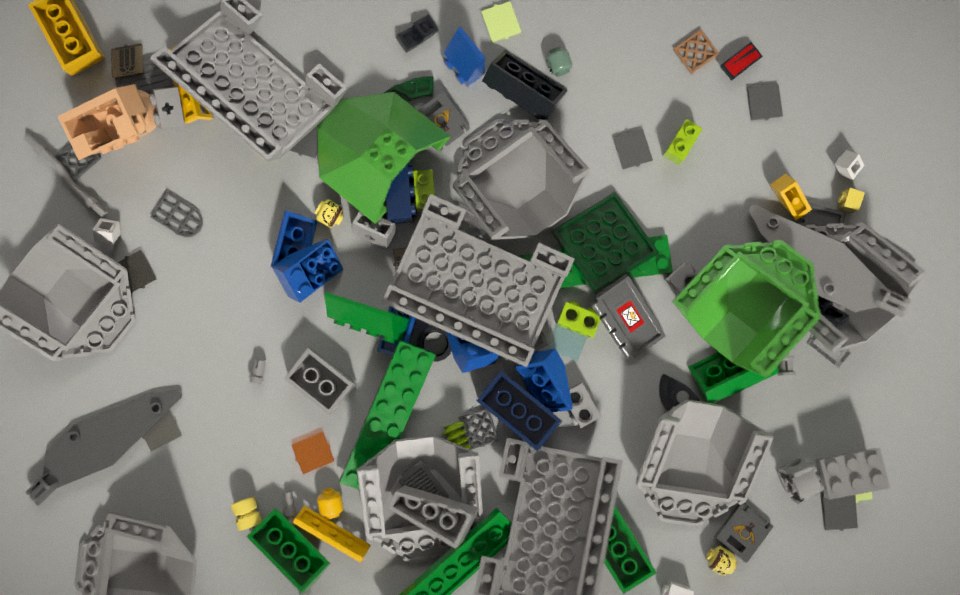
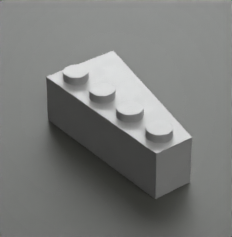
M406 485L395 492L388 507L455 549L464 541L480 509Z

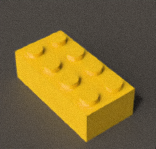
M35 0L28 4L65 72L74 76L106 59L74 0Z

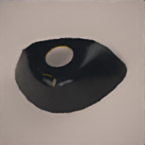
M662 374L659 383V396L662 405L667 411L673 409V406L676 407L680 404L676 398L677 393L680 391L687 392L689 400L700 401L688 386L666 374Z

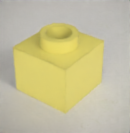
M853 188L844 190L838 197V209L849 213L859 211L865 193Z

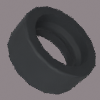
M432 325L420 332L417 346L425 349V338L433 332L441 333L446 338L447 346L445 351L435 356L434 361L439 362L446 359L452 351L446 331Z

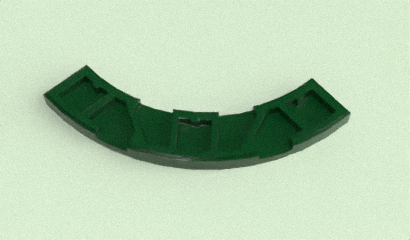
M427 76L409 79V81L396 84L384 93L395 92L406 102L421 97H433L434 77Z

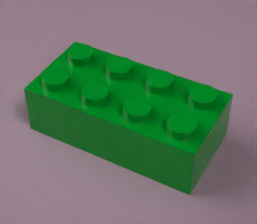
M614 506L604 564L622 593L625 594L657 572L616 506Z

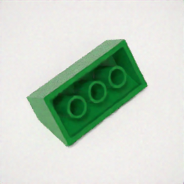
M325 292L327 317L334 319V324L345 326V323L350 324L349 329L361 332V329L367 330V335L377 337L380 334L383 335L382 340L394 343V340L399 341L403 339L409 319Z
M719 352L688 366L700 394L707 403L712 404L720 402L779 373L777 366L766 378L733 364Z
M276 508L246 536L302 594H305L319 580L331 564Z

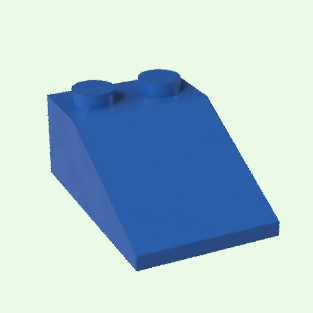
M459 27L443 53L445 59L443 62L449 70H454L456 73L455 77L461 85L464 83L466 87H469L485 74V56L465 31Z
M556 348L533 352L527 367L520 364L515 366L531 395L551 412L568 411L573 408L565 364Z

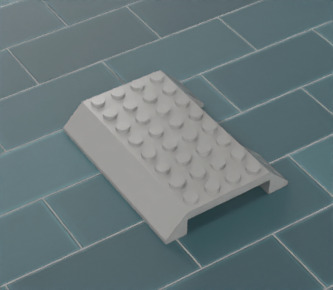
M221 0V10L173 49L169 50L164 46L152 55L150 60L266 161L270 162L280 159L333 110L348 88L320 64L306 75L305 82L250 36L262 18V14L246 0Z
M430 194L422 211V216L381 303L527 367L535 350L533 348L564 278L567 277L574 258L538 243L530 260L522 259L458 230L466 210Z
M507 438L499 477L521 482L505 560L482 556L474 595H598L623 460L608 457L599 458L543 446L539 451H536L525 441Z

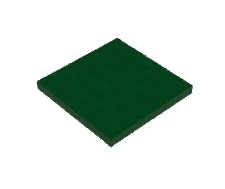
M616 192L605 197L551 232L566 255L574 258L573 265L594 294L659 253Z

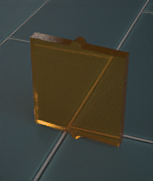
M323 432L291 445L296 456L295 461L299 463L303 474L334 462L330 451L331 445L327 443Z

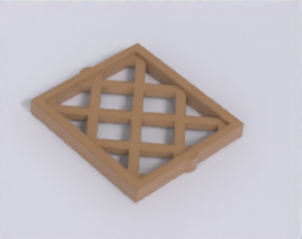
M701 29L673 49L680 58L681 63L686 66L691 74L719 55L711 40L707 38ZM700 35L706 42H699ZM695 36H697V41L691 40ZM687 43L686 49L680 48L681 46ZM689 43L696 44L695 50L689 49ZM698 45H705V50L698 51ZM708 46L714 51L713 53L707 52ZM679 51H685V58L681 56ZM688 52L695 53L694 59L687 58ZM697 53L704 54L703 60H696ZM706 55H711V56H712V57H710L709 59L706 60ZM687 61L693 62L692 68L689 67ZM696 62H697V63H702V64H700L698 67L695 68Z

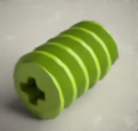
M456 422L440 427L446 428L442 432V435H448V438L445 440L467 449L471 448L470 444H464L469 440L468 437L462 436L467 432L466 429H460L464 422Z

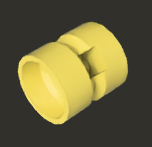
M255 496L230 504L233 515L237 516L235 522L238 531L251 528L262 522L260 512L256 511L258 505Z

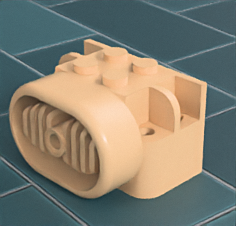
M135 84L115 88L57 116L78 160L100 152L106 154L113 151V149L114 151L125 147L126 144L139 141V137L151 133L157 126L153 117L156 109L155 106H151L149 94L138 90Z

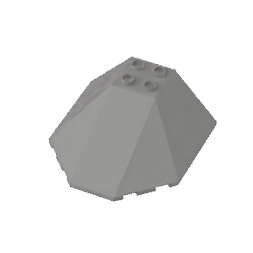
M496 119L465 141V151L459 162L457 180H454L453 188L491 239L536 238L568 215L590 169L547 120L529 122V120L514 119L513 122H504L503 119Z
M861 222L856 223V225L837 223L827 224V226H815L813 224L805 226L845 244L887 289L907 298L910 297L925 274L921 267L866 223ZM833 303L834 307L849 315L848 321L837 329L820 314V319L809 332L831 352L866 343L896 318L897 315L880 307L854 312L843 306L838 307L836 303Z
M60 223L33 245L0 289V329L52 361L90 356L100 352H112L135 323L127 269Z
M686 399L660 417L636 480V485L645 495L646 500L662 522L698 527L704 524V520L712 516L716 518L729 511V507L737 503L741 505L747 501L774 436L723 405Z
M435 435L397 439L391 442L357 469L367 539L375 540L381 544L382 548L393 554L400 555L408 563L440 559L452 546L388 508L395 492L403 487L399 482L403 478L401 474L422 460L448 493V499L480 508L468 531L469 533L483 520L479 453Z
M112 512L106 517L107 520L103 524H99L90 533L91 536L79 545L74 584L77 591L81 590L82 595H193L197 561L168 525Z

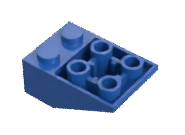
M324 239L284 257L272 266V269L287 296L301 303L340 273L343 267L329 239Z
M446 332L453 358L462 373L496 363L499 357L498 354Z

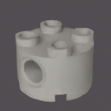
M799 458L778 469L780 471L778 476L786 493L791 492L793 496L790 498L797 504L825 490L823 483L816 475L817 469L812 462L807 463L804 459Z

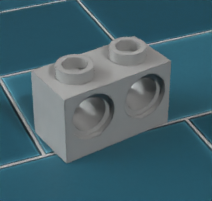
M580 382L569 389L570 394L573 392L579 394V401L572 403L573 408L570 410L572 415L569 416L574 426L578 425L580 428H583L601 418L583 383ZM583 409L589 412V416L585 420L579 418V412Z

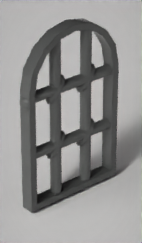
M168 192L165 193L150 216L175 232V234L183 237L197 235L203 226V218L194 207L189 206ZM168 195L178 201L177 204L172 205L165 201ZM163 203L173 209L170 214H166L159 209ZM180 203L192 209L189 214L178 209ZM194 211L198 214L200 222L191 217ZM157 212L167 217L164 223L154 217ZM175 212H179L186 219L184 222H179L172 216ZM169 220L181 226L178 232L167 225ZM188 220H192L199 225L196 232L186 226ZM183 229H186L193 234L183 235L180 233Z

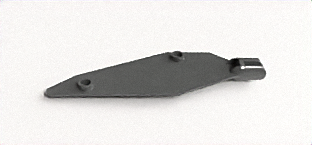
M181 391L152 393L75 424L46 452L43 475L25 493L30 495V499L39 506L57 488L113 466L182 398ZM158 405L159 410L156 412L155 407Z

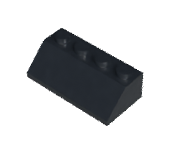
M504 50L490 64L482 80L489 88L496 90L504 98L513 101L521 109L533 114L538 120H548L568 91L507 50Z

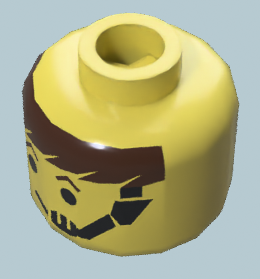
M330 199L325 200V202L321 201L314 213L317 215L316 220L329 228L333 227L335 223L339 225L344 217L341 214L342 206Z
M717 546L714 549L711 548L706 555L708 567L722 576L731 574L736 568L737 560H735V554L722 546Z

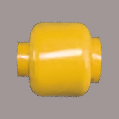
M327 488L322 490V493L317 497L320 515L325 516L326 519L340 516L344 505L339 491Z

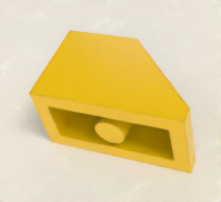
M786 173L770 184L777 199L794 220H798L812 210L797 181Z

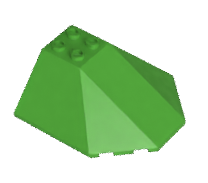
M395 92L343 98L317 126L319 178L376 224L387 212V208L383 203L391 182L417 152L430 146L439 152L451 136Z
M774 240L768 243L751 242L744 243V245H724L672 301L704 341L733 364L766 378L820 319L814 263L782 240Z

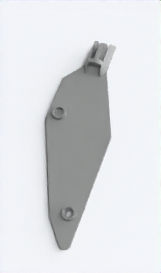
M752 205L749 208V212L760 234L768 242L782 240L814 263L818 296L854 312L880 307L900 317L904 316V311L907 310V304H910L911 299L887 289L845 244L756 205ZM774 221L777 224L773 226L770 222Z

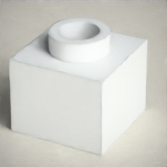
M846 150L835 163L840 175L851 180L865 166L860 155Z
M100 218L93 228L94 241L114 245L121 234L119 221Z

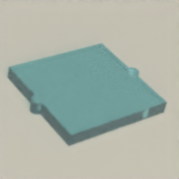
M557 326L549 350L556 348L562 357L567 356L578 361L587 337Z

